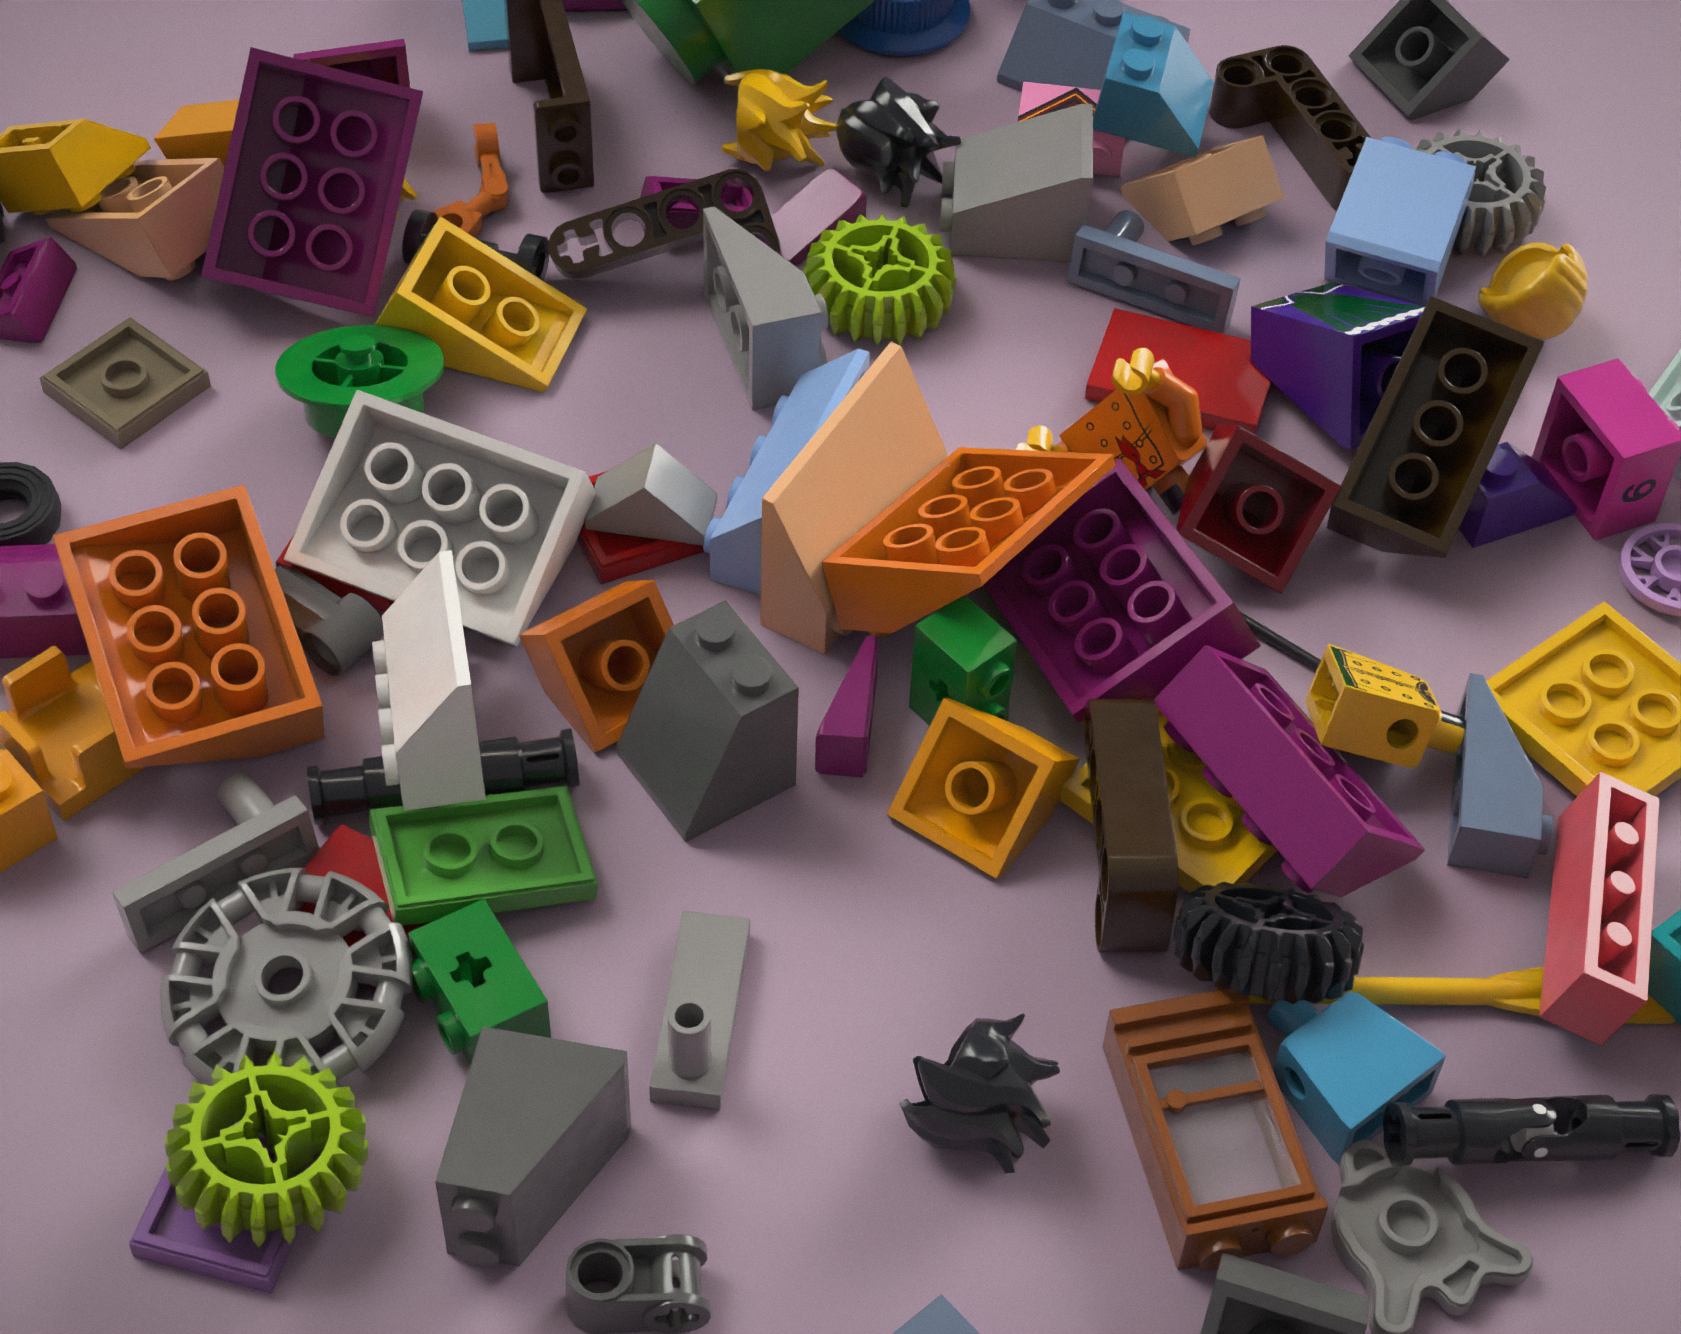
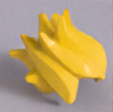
M765 69L742 71L725 76V84L739 86L738 107L735 111L737 114V142L722 144L723 153L742 161L757 164L764 171L771 170L772 162L789 158H796L801 163L806 160L814 165L824 166V161L814 150L809 139L830 137V132L836 131L837 124L826 122L812 114L832 103L831 97L822 95L828 86L827 80L814 86H804L788 75Z

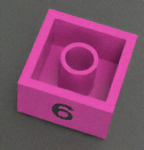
M1620 358L1557 377L1532 458L1548 469L1576 504L1577 509L1574 515L1591 537L1597 541L1656 521L1681 455V430L1677 423L1670 419L1650 396L1644 384L1635 378Z

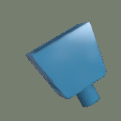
M1347 992L1321 1012L1306 1000H1299L1295 1004L1285 1000H1277L1267 1014V1020L1286 1037L1280 1045L1273 1069L1279 1088L1328 1155L1338 1165L1340 1164L1343 1152L1353 1142L1360 1140L1371 1141L1383 1131L1384 1112L1389 1102L1408 1103L1410 1108H1413L1433 1092L1446 1055L1437 1047L1359 993Z

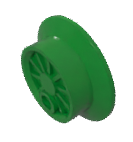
M354 325L322 331L291 345L277 360L275 376L283 392L304 404L305 419L308 425L318 433L336 438L356 390L423 413V392L434 385L441 377L444 370V356L440 347L433 340L418 332L387 325Z

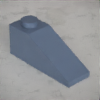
M1470 673L1457 711L1458 716L1465 718L1466 728L1461 745L1454 753L1447 865L1527 878L1536 853L1546 855L1552 835L1553 817L1542 814L1543 785L1484 676Z

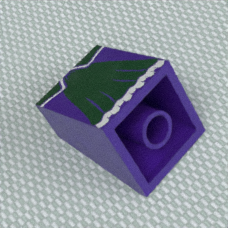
M1336 282L1251 306L1250 362L1341 447L1351 450L1360 446L1425 307Z

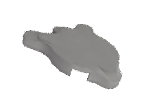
M1370 1140L1353 1142L1343 1152L1339 1164L1342 1185L1332 1211L1331 1233L1334 1247L1344 1265L1362 1283L1369 1295V1327L1372 1334H1411L1419 1302L1423 1298L1434 1299L1448 1314L1463 1315L1469 1310L1477 1290L1483 1284L1494 1283L1515 1286L1524 1283L1529 1276L1534 1260L1530 1250L1523 1244L1502 1236L1489 1227L1479 1216L1471 1197L1456 1179L1444 1170L1437 1167L1435 1173L1431 1174L1416 1167L1392 1165L1385 1149L1378 1143Z

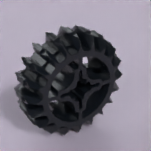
M1225 881L1218 883L1216 886L1207 884L1193 892L1187 893L1184 902H1182V908L1179 910V916L1176 917L1173 939L1176 940L1174 955L1180 959L1179 965L1187 971L1193 972V976L1200 981L1214 982V986L1219 990L1230 989L1241 993L1242 997L1251 995L1261 997L1267 1002L1271 999L1285 1000L1291 1004H1295L1299 1000H1306L1315 1004L1323 1001L1324 998L1332 1000L1342 997L1343 992L1352 990L1355 976L1360 971L1364 944L1362 943L1363 927L1356 922L1355 916L1348 911H1343L1335 902H1323L1316 894L1305 895L1295 892L1294 888H1277L1270 883L1266 886L1253 885L1247 881L1238 885Z

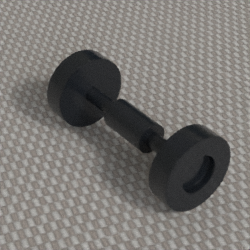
M415 209L411 213L402 241V256L405 264H410L415 253L437 222L438 217L436 213L421 209ZM531 233L526 234L517 254L499 250V246L496 243L479 240L544 281L549 263V240L547 237Z

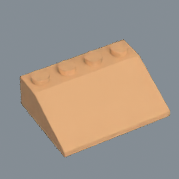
M893 342L888 344L762 498L760 625L824 655L840 634L847 636L852 630L840 629L821 562L948 457V453L902 346Z

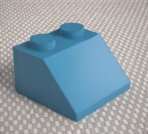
M1123 12L1093 117V130L1196 158L1214 82L1176 26L1159 22L1153 17L1137 16Z

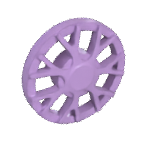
M1658 523L1640 528L1629 536L1620 553L1618 569L1621 580L1638 601L1657 610L1659 613L1681 617V546H1669V538L1681 539V524ZM1646 542L1656 552L1655 558L1650 557L1637 546ZM1632 567L1647 569L1651 575H1635ZM1659 586L1663 590L1668 591L1669 594L1665 598L1651 591V589Z

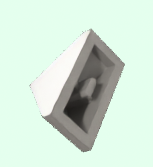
M655 443L597 477L594 488L596 494L585 519V529L703 545L707 528L714 516L717 493Z

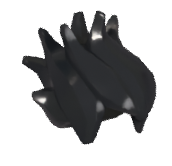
M887 77L880 80L870 100L853 102L846 108H842L836 125L839 147L845 159L852 167L878 180L882 194H887L893 185L898 187L901 191V207L909 206L915 183L919 180V174L942 184V173L934 151L961 144V138L959 136H947L932 123L940 108L937 101L927 100L916 93H907Z
M1024 1013L1005 1021L976 1018L961 1033L950 1051L948 1060L944 1064L922 1056L913 1058L918 1084L925 1100L910 1103L908 1099H905L899 1104L909 1127L922 1140L935 1148L973 1149L988 1152L999 1162L1005 1174L1015 1172L1012 1155L1016 1158H1020L1023 1155L1024 1145L1019 1132L1028 1136L1043 1149L1051 1141L1043 1129L1051 1125V1120L1031 1086L1038 1080L1048 1079L1059 1074L1060 1068L1057 1066L1059 1063L1054 1060L1029 1055L1022 1047L1011 1040L1023 1022Z

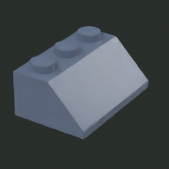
M1029 0L1024 7L998 71L997 82L1021 92L1023 82L1101 90L1123 12L1137 16L1153 17L1159 22L1174 25L1187 43L1189 42L1190 28L1171 22L1165 17L1153 15L1123 4L1119 0Z

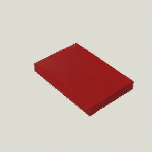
M1114 308L1086 384L1084 399L1101 402L1116 390L1112 383V374L1116 360L1121 358L1130 364L1133 351L1139 348H1146L1154 355V364L1164 359L1175 377L1195 389L1199 398L1203 428L1215 430L1217 425H1239L1256 435L1272 381L1250 362L1251 340Z

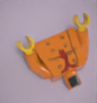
M1139 348L1133 351L1130 364L1121 358L1116 360L1112 374V383L1116 390L1059 435L1062 440L1057 445L1053 444L1051 431L1045 426L1038 425L1028 431L1027 444H1017L1016 450L1113 454L1114 460L1116 461L1120 458L1146 492L1154 488L1170 512L1175 515L1181 510L1189 477L1182 465L1204 450L1207 445V439L1202 432L1199 398L1195 389L1175 377L1164 359L1154 364L1152 352L1146 348Z

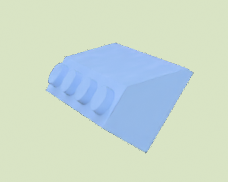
M856 349L802 374L789 397L782 395L779 398L774 410L771 430L767 436L760 435L753 446L750 468L745 477L738 475L734 479L728 494L725 513L721 519L714 517L707 528L703 550L705 553L710 554V580L761 596L762 498L869 369V351Z

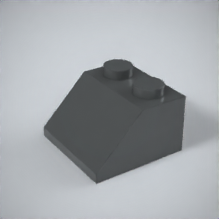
M1399 0L1348 55L1412 120L1472 100L1510 60L1449 0Z
M1222 1253L1200 1334H1365L1368 1325L1369 1297Z

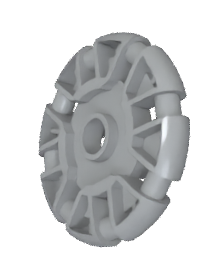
M304 867L284 868L257 874L237 882L240 889L219 902L212 898L197 911L178 935L170 951L175 960L171 973L162 976L160 1000L163 1025L169 1043L173 1046L181 1047L185 1053L183 1065L201 1082L212 1086L211 1075L216 1064L231 1074L240 1071L239 1063L244 1054L253 1062L256 1048L276 1051L282 1059V1066L292 1067L302 1056H305L311 1065V1076L330 1067L337 1082L358 1067L364 1073L390 1046L405 1019V1013L400 1007L404 994L412 992L413 962L409 941L402 925L390 921L386 915L388 905L372 890L356 880L332 871L323 877L308 875ZM304 902L317 904L314 915L297 910L301 909ZM256 912L263 924L239 937L232 925ZM353 930L358 932L364 931L366 937L350 947L342 938ZM215 963L212 979L199 977L202 967L211 966ZM288 967L298 968L303 971L302 980L293 991L282 995L273 994L268 991V983L277 971ZM358 983L370 984L376 987L373 1001L355 999ZM222 1015L226 1026L208 1036L205 1032L207 1023ZM337 1033L343 1044L319 1058L314 1049L327 1045Z

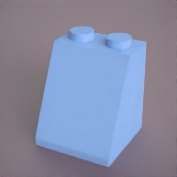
M1366 137L1325 242L1324 278L1425 307L1430 296L1435 298L1437 296L1473 187L1476 166L1467 164L1463 157L1451 152L1439 151L1432 155L1414 150L1409 143L1395 137H1382L1380 140Z

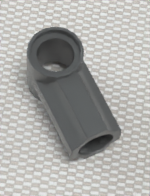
M279 566L275 569L299 640L308 656L324 672L338 677L372 648V642L380 641L384 637L383 621L380 615L362 597L354 593H348L345 597L340 598L295 567L284 569Z

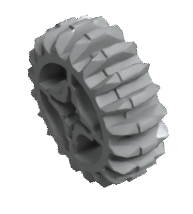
M1457 129L1453 137L1437 132L1433 141L1429 139L1420 140L1418 147L1415 149L1417 151L1432 155L1439 151L1451 152L1463 157L1467 164L1476 166L1473 187L1453 247L1459 249L1461 255L1466 249H1475L1482 256H1485L1489 248L1505 253L1510 244L1521 245L1524 238L1528 234L1533 233L1535 226L1539 224L1543 212L1547 188L1543 181L1544 171L1535 168V157L1521 155L1520 145L1507 146L1503 144L1501 136L1495 139L1483 137L1480 130L1475 136L1466 135L1462 130Z

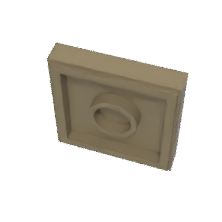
M131 317L39 378L43 393L119 449L124 448L211 387L208 371Z

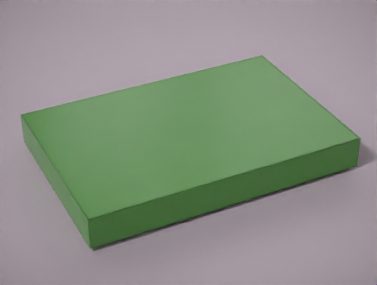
M561 786L485 796L486 800L404 811L403 806L370 810L369 827L393 923L409 925L435 921L482 899L486 900L493 913L596 899L598 882L568 787Z

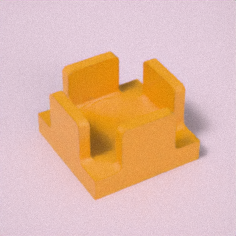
M52 646L3 677L2 684L10 710L8 713L5 710L0 713V749H7L43 790L47 805L63 821L146 768L125 767L92 660L70 674L65 654L57 646Z

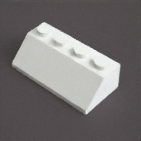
M452 550L437 553L382 615L384 640L372 642L385 780L387 786L400 784L404 811L486 800Z

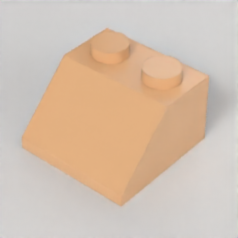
M1263 135L1198 153L1196 158H1186L1119 186L1122 196L1167 241L1189 237L1192 245L1221 236L1223 231L1220 225L1228 221L1234 220L1235 226L1238 227L1267 216L1264 206L1284 198Z

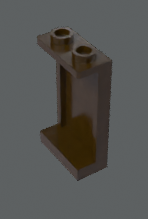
M504 0L509 70L512 82L519 83L544 79L549 99L538 100L533 104L540 191L542 193L594 187L590 99L563 1Z

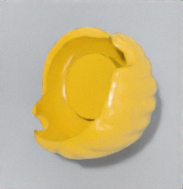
M1546 243L1525 244L1509 253L1499 263L1492 275L1488 288L1482 287L1478 291V303L1486 316L1494 322L1539 340L1554 338L1565 332L1573 324L1587 298L1588 275L1584 262L1579 253L1567 243L1562 244L1560 249H1556Z

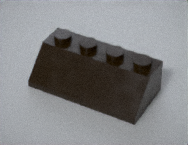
M1430 296L1341 484L1342 487L1331 505L1327 529L1381 552L1446 558L1542 350L1544 341Z

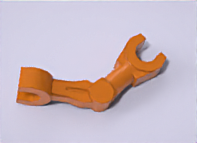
M495 122L473 124L476 144H474L475 160L477 167L481 166L482 186L479 188V194L467 203L458 200L434 212L438 219L441 216L474 238L482 229V219L492 211L498 212L506 208L509 202L508 183L506 175L500 166L499 141Z

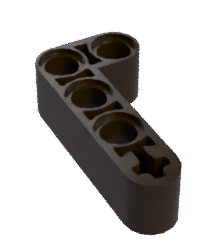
M1281 45L1228 57L1221 60L1217 65L1209 109L1211 119L1223 127L1233 129L1270 122L1330 206L1337 211L1366 137H1371L1309 55L1297 47Z
M736 168L564 222L557 226L550 235L548 248L549 255L556 269L562 275L571 279L588 278L704 240L703 209L716 207L749 233L766 243L768 247L779 255L780 244L758 179L749 171ZM736 185L745 187L753 197L751 205L747 209L738 212L727 209L720 199L725 189ZM684 202L693 205L699 213V218L692 227L679 229L669 223L667 214L672 206ZM624 220L638 221L645 229L644 238L635 246L626 247L620 245L613 237L615 228ZM603 227L605 243L611 254L602 256L598 244L583 250L584 260L579 263H573L569 255L560 257L561 253L568 250L567 241L571 238H577L581 246L598 242L594 230Z
M1087 699L1084 715V743L1099 866L1095 902L1098 952H1167L1177 902L1179 875L1177 849L1155 701L1153 699Z

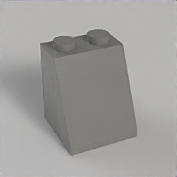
M1079 104L961 138V144L955 146L954 162H943L941 195H952V199L942 198L940 232H950L951 255L1070 262L1075 234L1083 224L1087 225L1093 181V104Z

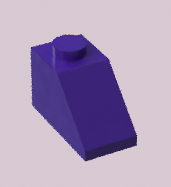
M1507 441L1497 445L1459 527V531L1472 548L1572 516L1575 514L1577 506L1544 465Z

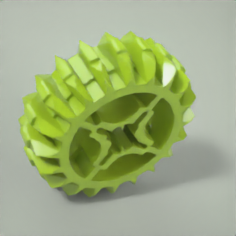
M881 213L877 220H868L859 214L854 224L839 220L835 230H822L820 240L811 243V248L807 255V264L803 270L813 294H821L824 298L829 323L832 326L834 335L850 332L854 343L863 337L873 338L876 346L879 345L882 339L892 338L897 344L901 345L906 334L921 339L926 328H938L942 315H947L949 307L952 305L957 276L954 273L955 265H953L951 249L945 248L942 245L941 235H928L925 224L907 225L905 216L897 221L886 220L883 213Z
M274 1051L267 1061V1065L254 1067V1063L244 1054L239 1063L240 1071L231 1074L216 1064L211 1075L212 1086L192 1082L191 1090L188 1092L189 1104H175V1111L172 1115L173 1128L167 1130L164 1142L166 1155L169 1157V1161L166 1162L167 1178L172 1183V1186L176 1187L177 1201L182 1206L183 1211L195 1209L196 1222L201 1225L203 1230L221 1222L222 1235L229 1243L243 1229L250 1230L252 1241L260 1248L267 1238V1232L280 1228L281 1236L291 1244L296 1236V1225L304 1223L319 1233L321 1226L324 1224V1210L342 1214L344 1207L347 1205V1192L358 1191V1187L362 1182L361 1166H364L365 1161L368 1160V1141L364 1139L366 1119L361 1109L355 1108V1096L351 1092L350 1086L336 1088V1077L332 1074L330 1067L311 1076V1065L305 1056H302L292 1067L282 1066V1059ZM260 1133L264 1135L267 1146L272 1147L275 1163L270 1161L267 1148L262 1147V1143L259 1140ZM320 1154L318 1159L309 1168L292 1177L297 1171L302 1169L304 1164L313 1162V1155Z

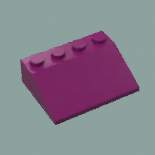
M250 47L201 277L374 317L423 91Z
M1120 458L1115 461V466L983 585L1077 722L1084 720L1087 699H1155L1205 645L1239 659L1245 658L1261 647L1233 600Z

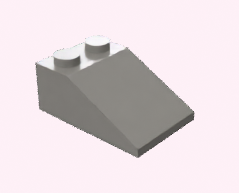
M716 207L703 209L704 295L751 409L756 410L776 406L782 395L789 397L802 374L827 363L825 348L821 340V330L828 329L829 325L824 298L821 294H813L804 272Z

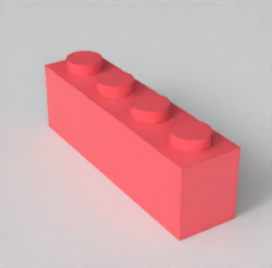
M1599 772L1558 817L1539 1014L1540 1018L1599 1045H1602L1647 1002L1659 815L1658 798L1602 772Z

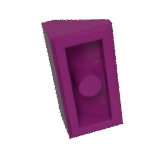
M52 237L41 239L9 252L0 270V339L27 343H38L44 340L77 270L75 261Z

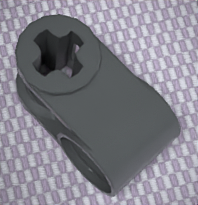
M670 1234L656 1238L608 1240L598 1238L584 1242L574 1249L568 1258L566 1267V1309L569 1319L577 1328L589 1334L645 1331L677 1334L703 1327L711 1318L709 1301L702 1297L701 1267L705 1265L708 1259L705 1242L698 1237L686 1234ZM676 1256L678 1260H672V1258ZM673 1279L677 1280L678 1289L673 1287ZM602 1280L608 1281L615 1285L616 1288L610 1292L600 1294L592 1293L583 1286L592 1281Z

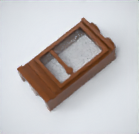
M1230 989L1214 990L1112 1009L1109 1011L1103 1050L1177 1270L1201 1266L1205 1270H1218L1222 1253L1239 1258L1270 1251L1276 1256H1288L1298 1253L1309 1247L1312 1243L1317 1242L1328 1210L1325 1197H1320L1250 1011L1249 996L1242 997L1241 993Z

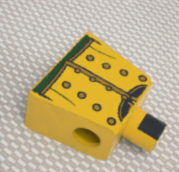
M1327 644L1305 697V703L1321 745L1407 768H1415L1419 765L1426 747L1454 754L1460 747L1465 733V718L1442 711L1428 683L1422 678L1331 644Z

